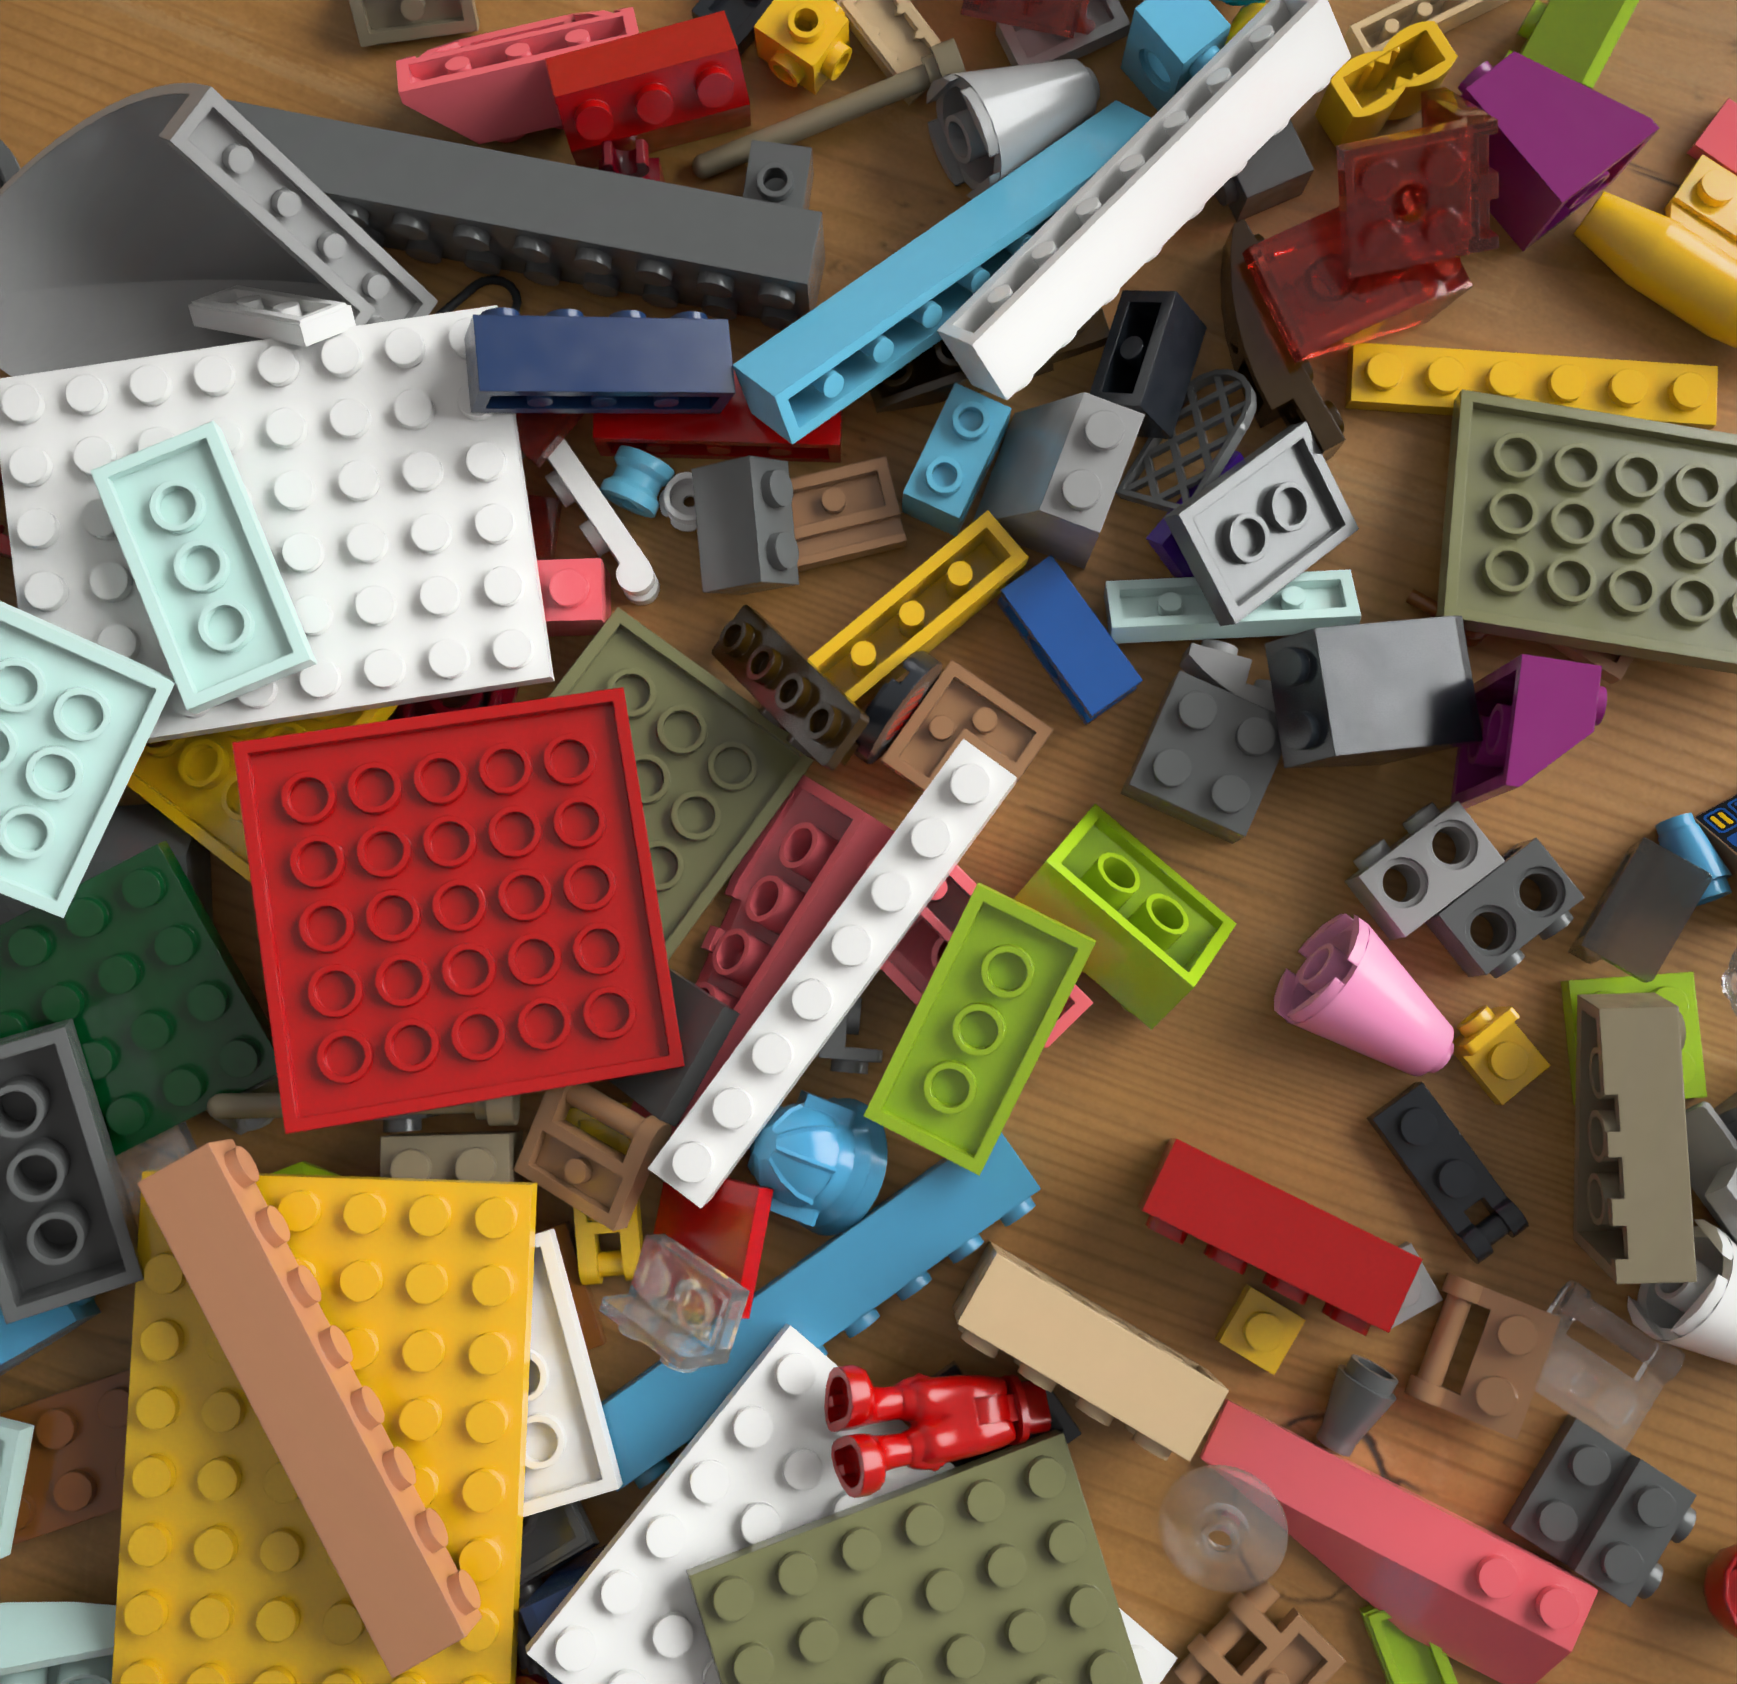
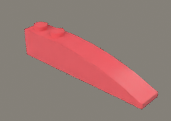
M805 775L799 780L736 868L724 893L732 898V901L720 928L710 925L701 948L708 951L709 954L695 985L740 1014L676 1127L671 1125V1136L866 872L867 863L882 850L895 832ZM636 1101L633 1102L631 1110L645 1118L652 1115Z
M1225 1399L1199 1456L1369 1604L1379 1611L1384 1610L1392 1617L1388 1620L1405 1635L1429 1647L1430 1642L1442 1648V1651L1448 1657L1502 1684H1536L1569 1655L1575 1646L1597 1595L1598 1589L1571 1571L1228 1399Z

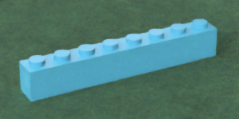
M1115 100L734 363L733 368L750 412L793 445L942 340L937 330L1104 166L1151 117Z

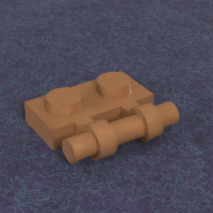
M1261 1576L1245 1594L1239 1590L1227 1603L1230 1611L1206 1636L1200 1632L1187 1645L1190 1653L1174 1669V1672L1184 1684H1199L1208 1673L1220 1684H1326L1346 1661L1294 1607L1275 1626L1264 1613L1281 1595ZM1250 1630L1261 1643L1235 1668L1225 1658V1655Z

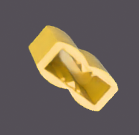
M1423 21L1410 25L1394 35L1383 51L1364 53L1346 62L1332 77L1315 116L1336 149H1349L1359 146L1379 133L1387 120H1397L1411 116L1430 103L1458 56L1435 21Z

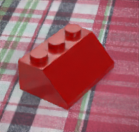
M725 11L545 58L555 102L576 166L597 168L598 160H602L601 144L603 141L611 140L615 149L629 151L636 148V139H644L649 145V153L751 126L750 101L740 55Z

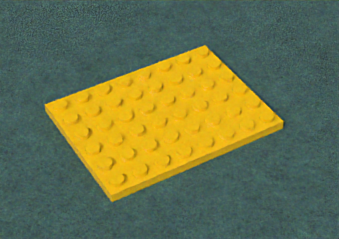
M152 1169L142 1171L141 1180L145 1179L146 1177L154 1174L159 1170ZM259 1173V1180L255 1182L267 1206H274L285 1219L290 1231V1240L287 1241L291 1252L298 1265L307 1267L317 1280L321 1290V1300L318 1303L330 1326H337L346 1336L353 1353V1360L349 1362L362 1387L368 1386L378 1397L384 1411V1422L381 1423L393 1447L398 1446L402 1448L410 1458L416 1473L414 1487L426 1509L432 1508L440 1516L448 1534V1545L446 1548L458 1571L465 1570L471 1576L480 1595L481 1605L478 1609L482 1618L465 1638L393 1679L141 1193L137 1251L144 1272V1280L135 1282L112 1684H516L537 1183Z

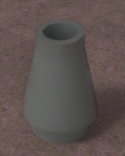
M1352 1354L1346 1365H1338L1322 1425L1316 1434V1438L1332 1451L1350 1457L1360 1440L1397 1400L1393 1394L1398 1384L1397 1378L1371 1360Z

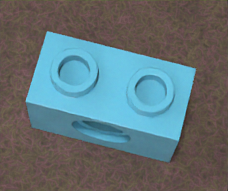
M1145 0L1134 10L1120 68L1159 111L1224 47L1231 24L1209 0Z

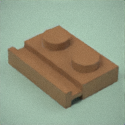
M886 456L791 478L793 485L792 511L794 533L799 549L798 572L907 547V538Z

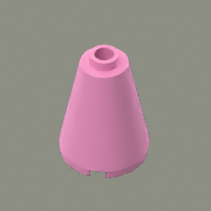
M1344 913L1323 924L1299 949L1298 952L1307 959L1296 975L1287 968L1283 973L1274 996V1010L1290 1024L1416 1077L1428 1072L1435 1073L1448 1063L1454 1052V1044L1452 1043L1454 1037L1453 1027L1369 924L1355 914L1354 919Z

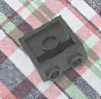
M1567 1414L1503 1523L1631 1608L1637 1596L1641 1599H1647L1659 1587L1663 1577V1567L1657 1562L1670 1540L1674 1543H1679L1692 1531L1696 1521V1511L1690 1506L1697 1495L1577 1418Z

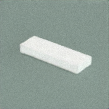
M235 285L191 301L192 304L188 305L193 324L196 327L260 339L273 338L277 342L303 347L345 332L348 327L356 326L351 305H347L345 302Z

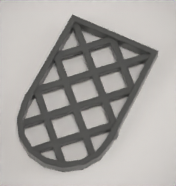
M1215 369L1201 374L1190 381L1182 407L1188 400L1190 405L1181 409L1178 421L1192 414L1195 426L1177 436L1176 431H1174L1172 439H1168V441L1162 444L1160 442L1163 438H1148L1115 493L1121 499L1154 509L1172 512L1180 504L1167 500L1181 494L1182 502L1184 503L1191 498L1189 489L1199 485L1192 495L1194 496L1217 479L1248 430L1257 409L1256 392L1247 378L1232 369ZM1224 381H1234L1226 386L1224 385ZM1215 383L1217 391L1198 400L1196 393L1204 387ZM1244 387L1246 400L1230 408L1227 396ZM1219 400L1222 412L1203 422L1200 410ZM1241 413V416L1235 425L1233 417ZM1225 422L1228 434L1208 444L1206 431ZM1198 436L1200 448L1181 457L1179 445ZM1220 449L1213 461L1211 453ZM1171 450L1173 462L1155 471L1152 459ZM1203 458L1206 470L1186 479L1184 467ZM1145 469L1147 476L1139 479L1140 475ZM1176 471L1178 485L1160 493L1157 481ZM1149 485L1151 496L1137 493L1136 491Z

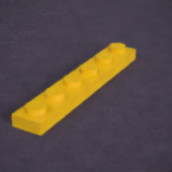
M1353 342L1348 350L1345 408L1453 416L1454 400L1463 389L1711 430L1716 426L1718 366Z

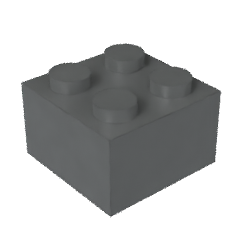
M1179 671L1167 687L1120 794L1231 844L1246 837L1282 755L1276 713L1183 671Z

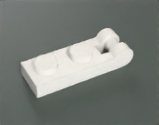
M562 439L544 451L554 470L545 476L546 480L565 508L576 502L588 520L579 525V528L600 557L610 551L619 564L616 570V578L626 597L636 605L652 603L660 592V583L650 562L566 440Z

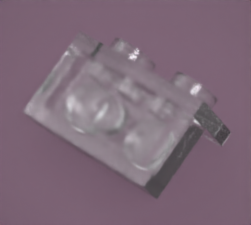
M666 1234L646 1235L628 1294L602 1297L599 1311L618 1324V1330L624 1336L641 1341L659 1354L660 1361L665 1366L675 1371L692 1373L700 1367L728 1363L750 1291Z

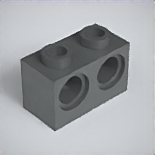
M1537 838L1513 846L1502 855V858L1505 860L1504 863L1425 922L1468 977L1483 976L1490 973L1493 978H1498L1510 971L1525 958L1520 948L1537 935L1542 940H1546L1565 928L1574 919L1569 910L1585 898ZM1525 878L1534 881L1541 892V901L1535 910L1526 907L1520 898L1519 889ZM1477 915L1485 918L1493 930V939L1486 949L1479 947L1473 941L1470 934L1471 923Z

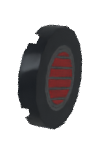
M916 651L903 662V668L910 673L903 681L897 682L892 678L889 683H885L864 712L869 716L870 720L856 740L860 746L854 755L865 763L873 764L884 755L939 678L943 664L926 651Z

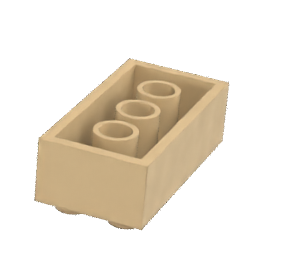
M989 1241L952 1306L956 1322L959 1324L958 1329L963 1333L961 1339L992 1358H995L1001 1349L1015 1358L1013 1362L1019 1366L1018 1373L1049 1392L1053 1391L1057 1383L1070 1390L1069 1395L1077 1401L1075 1406L1079 1410L1106 1426H1110L1114 1417L1125 1423L1124 1428L1134 1435L1132 1440L1165 1461L1168 1460L1171 1452L1176 1453L1189 1462L1191 1461L1229 1392L1208 1369Z

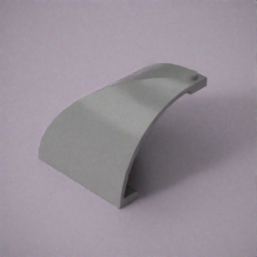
M174 83L154 87L117 101L86 118L61 135L31 159L0 188V369L11 377L263 340L194 326L188 305L192 304L191 301L235 285L345 302L347 305H351L356 326L426 316L430 314L438 303V300L213 87L208 85Z

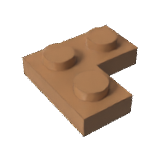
M951 660L881 759V764L924 793L960 742L965 739L1016 776L1017 783L1054 729Z

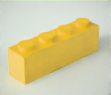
M987 510L811 655L808 660L862 709L874 699L885 683H889L892 678L897 680L907 671L903 668V662L916 651L922 650L927 653L932 651L1000 594L1001 589L1023 575L1029 557Z

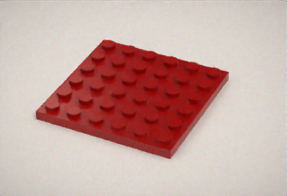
M624 687L232 742L285 1134L377 1120L685 1066Z

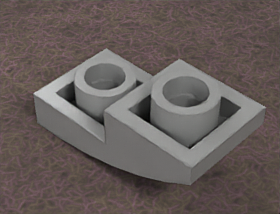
M1204 639L1201 645L1191 643L1183 653L1180 667L1187 674L1275 712L1271 681L1259 679L1255 681L1254 685L1247 684L1246 681L1252 659L1238 656V648L1234 645L1219 640Z

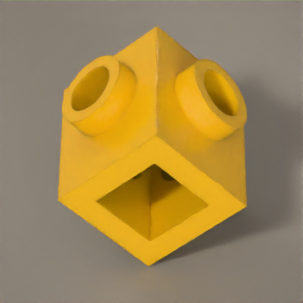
M773 0L754 26L757 56L768 63L771 71L782 82L792 87H797L800 84L814 95L817 94L828 78L834 81L841 75L852 54L849 40V19L846 17L843 9L833 0Z

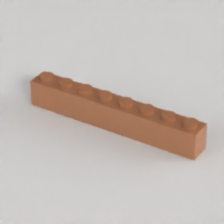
M233 1139L206 1143L139 1181L137 1185L393 1679L469 1634L482 1618L478 1609L481 1605L478 1589L471 1576L465 1570L458 1571L446 1548L448 1545V1534L443 1521L435 1510L425 1508L414 1487L416 1473L410 1458L402 1448L398 1446L393 1447L381 1424L384 1422V1411L378 1397L368 1386L362 1387L349 1363L353 1360V1353L346 1336L337 1326H330L318 1303L321 1300V1290L317 1280L307 1267L298 1265L287 1244V1241L290 1240V1231L285 1219L274 1206H267L255 1182L259 1180V1172L253 1158L243 1147L236 1146Z

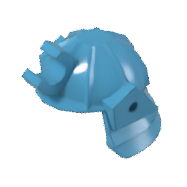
M801 1090L796 1104L778 1107L748 1148L750 1149V1159L747 1166L751 1174L755 1176L760 1186L774 1189L770 1211L796 1220L805 1229L824 1236L845 1232L865 1216L881 1189L888 1155L884 1127L864 1117L868 1105L851 1098L837 1099L832 1097L825 1099Z

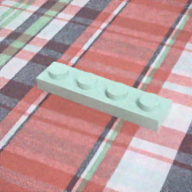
M1351 569L1303 572L1237 624L1226 626L1219 625L1195 577L1105 582L1104 601L1108 630L1116 644L1287 636L1313 628L1359 624L1361 620V612Z

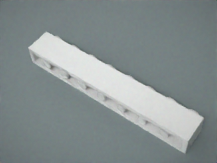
M1270 0L937 330L973 386L1005 400H1008L1014 393L1026 387L1032 380L1033 375L1059 349L1069 344L1074 339L1077 331L1102 306L1111 302L1119 293L1120 288L1145 263L1154 259L1160 253L1163 245L1188 220L1197 216L1203 210L1205 203L1230 178L1239 174L1247 165V161L1272 136L1281 132L1288 125L1290 118L1314 94L1323 90L1330 83L1331 77L1351 58V55L1328 0Z
M965 739L960 742L648 1167L650 1171L699 1208H702L712 1199L1015 786L1016 776Z

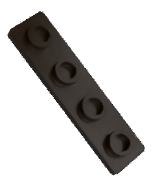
M744 605L735 618L722 630L718 642L712 649V655L761 704L758 711L774 725L789 732L786 740L807 757L818 761L820 765L829 770L836 769L839 763L845 766L860 746L856 740L868 725L869 716L759 612L748 605Z

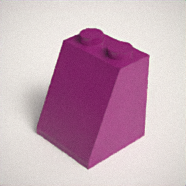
M1514 51L1494 67L1488 61H1485L1459 84L1458 90L1462 94L1441 114L1445 123L1432 144L1519 248L1525 251L1614 182L1657 132L1659 127L1652 118Z

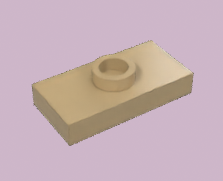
M838 0L836 2L849 19V29L887 78L921 65V57L931 54L930 47L941 43L940 39L910 0ZM927 90L907 97L904 100L909 106Z

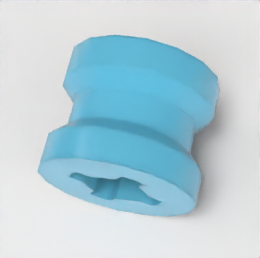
M621 445L614 456L617 467L611 477L603 480L599 490L606 499L635 514L653 518L660 507L657 496L661 488L666 486L673 478L675 472L668 464L655 456L634 447Z

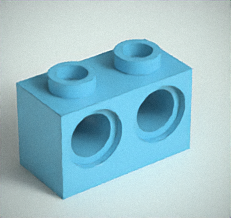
M955 383L903 491L902 512L956 537L1007 432L1012 408Z

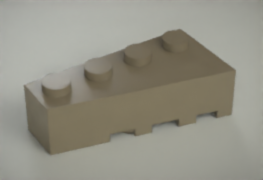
M1654 992L1577 995L1573 1240L1616 1284L1697 1282L1682 1049L1686 1040V1028L1683 1016L1679 1012V1007Z

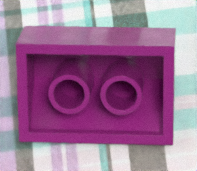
M1521 654L1475 682L1474 690L1483 741L1457 748L1451 803L1459 801L1463 808L1466 809L1516 789L1593 733L1595 726L1601 723L1607 705V690L1605 687L1600 686L1602 666Z

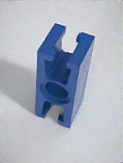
M1052 555L1000 590L1001 597L998 599V606L1085 725H1088L1136 691V686L1143 681Z

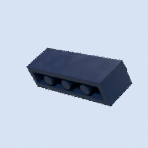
M499 307L485 310L480 315L473 314L464 338L471 413L720 414L736 393L728 319H708L705 313L698 311L677 313L671 318H646L645 313L637 310H622L612 313L609 317H584L581 311L575 309H557L548 312L545 316L520 315L517 310L512 308Z

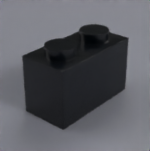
M1123 290L1090 394L1145 414L1137 437L1172 439L1207 327L1177 291Z

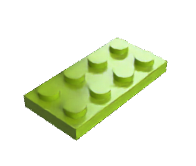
M979 882L865 1111L864 1117L980 1176L1097 940Z

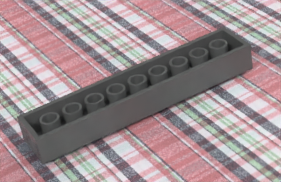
M225 99L382 248L386 247L405 251L408 256L418 261L438 264L441 263L442 258L464 262L468 268L476 272L488 275H497L501 269L523 273L524 277L528 280L545 286H557L560 281L581 284L588 292L603 297H616L619 292L642 296L645 302L661 308H676L678 303L701 307L705 314L718 319L732 320L737 317V314L761 319L764 325L781 331L816 307L825 265L822 212Z

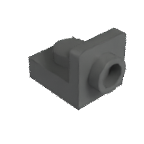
M860 997L819 1052L820 1058H831L830 1071L868 1074L869 1062L882 1063L883 1050L845 1047L846 1034L859 1035L862 998Z

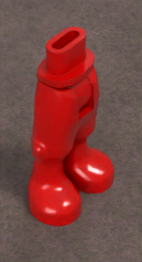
M847 1365L833 1367L828 1375L825 1388V1421L831 1432L853 1430L866 1425L892 1420L906 1421L910 1424V1427L901 1433L875 1436L870 1434H853L842 1436L833 1442L831 1458L835 1473L842 1488L849 1497L853 1498L866 1497L879 1491L885 1482L886 1471L894 1468L907 1466L911 1469L936 1472L945 1463L984 1454L1008 1444L1020 1445L1028 1440L1030 1434L1048 1432L1051 1428V1415L1046 1390L1029 1380L1020 1381L1013 1374L1002 1377L987 1375L929 1377L917 1373L915 1376L901 1380L894 1386L878 1387L873 1386L866 1370L859 1366Z

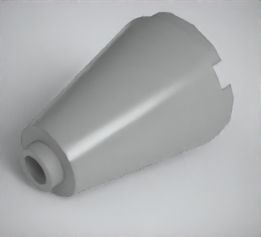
M1076 59L945 75L943 78L932 82L927 93L926 104L936 101L937 119L929 121L928 128L937 158L948 178L955 186L966 183L972 189L966 196L973 199L1095 114L1097 101L1100 97L1099 83L1094 72Z

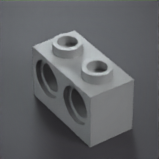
M1459 801L1440 809L1433 802L1427 804L1402 823L1408 832L1405 836L1390 847L1382 839L1353 860L1359 870L1344 882L1389 940L1408 936L1505 862ZM1437 832L1447 834L1455 844L1456 854L1450 864L1440 861L1433 852L1432 841ZM1388 869L1399 871L1406 879L1407 893L1401 902L1391 899L1384 891L1383 877Z

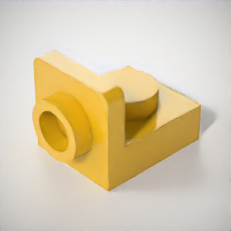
M1483 1005L1466 1016L1457 1025L1456 1028L1461 1035L1452 1042L1454 1044L1453 1054L1494 1104L1504 1105L1551 1065L1515 1023L1520 1015L1512 1006L1490 1009L1487 1005Z

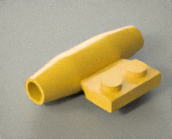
M1702 154L1663 209L1666 211L1665 216L1603 191L1575 230L1574 235L1627 285L1706 336L1737 349V176Z

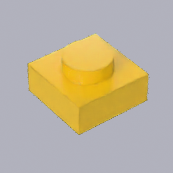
M1246 1284L1215 1339L1262 1369L1275 1375L1306 1320Z

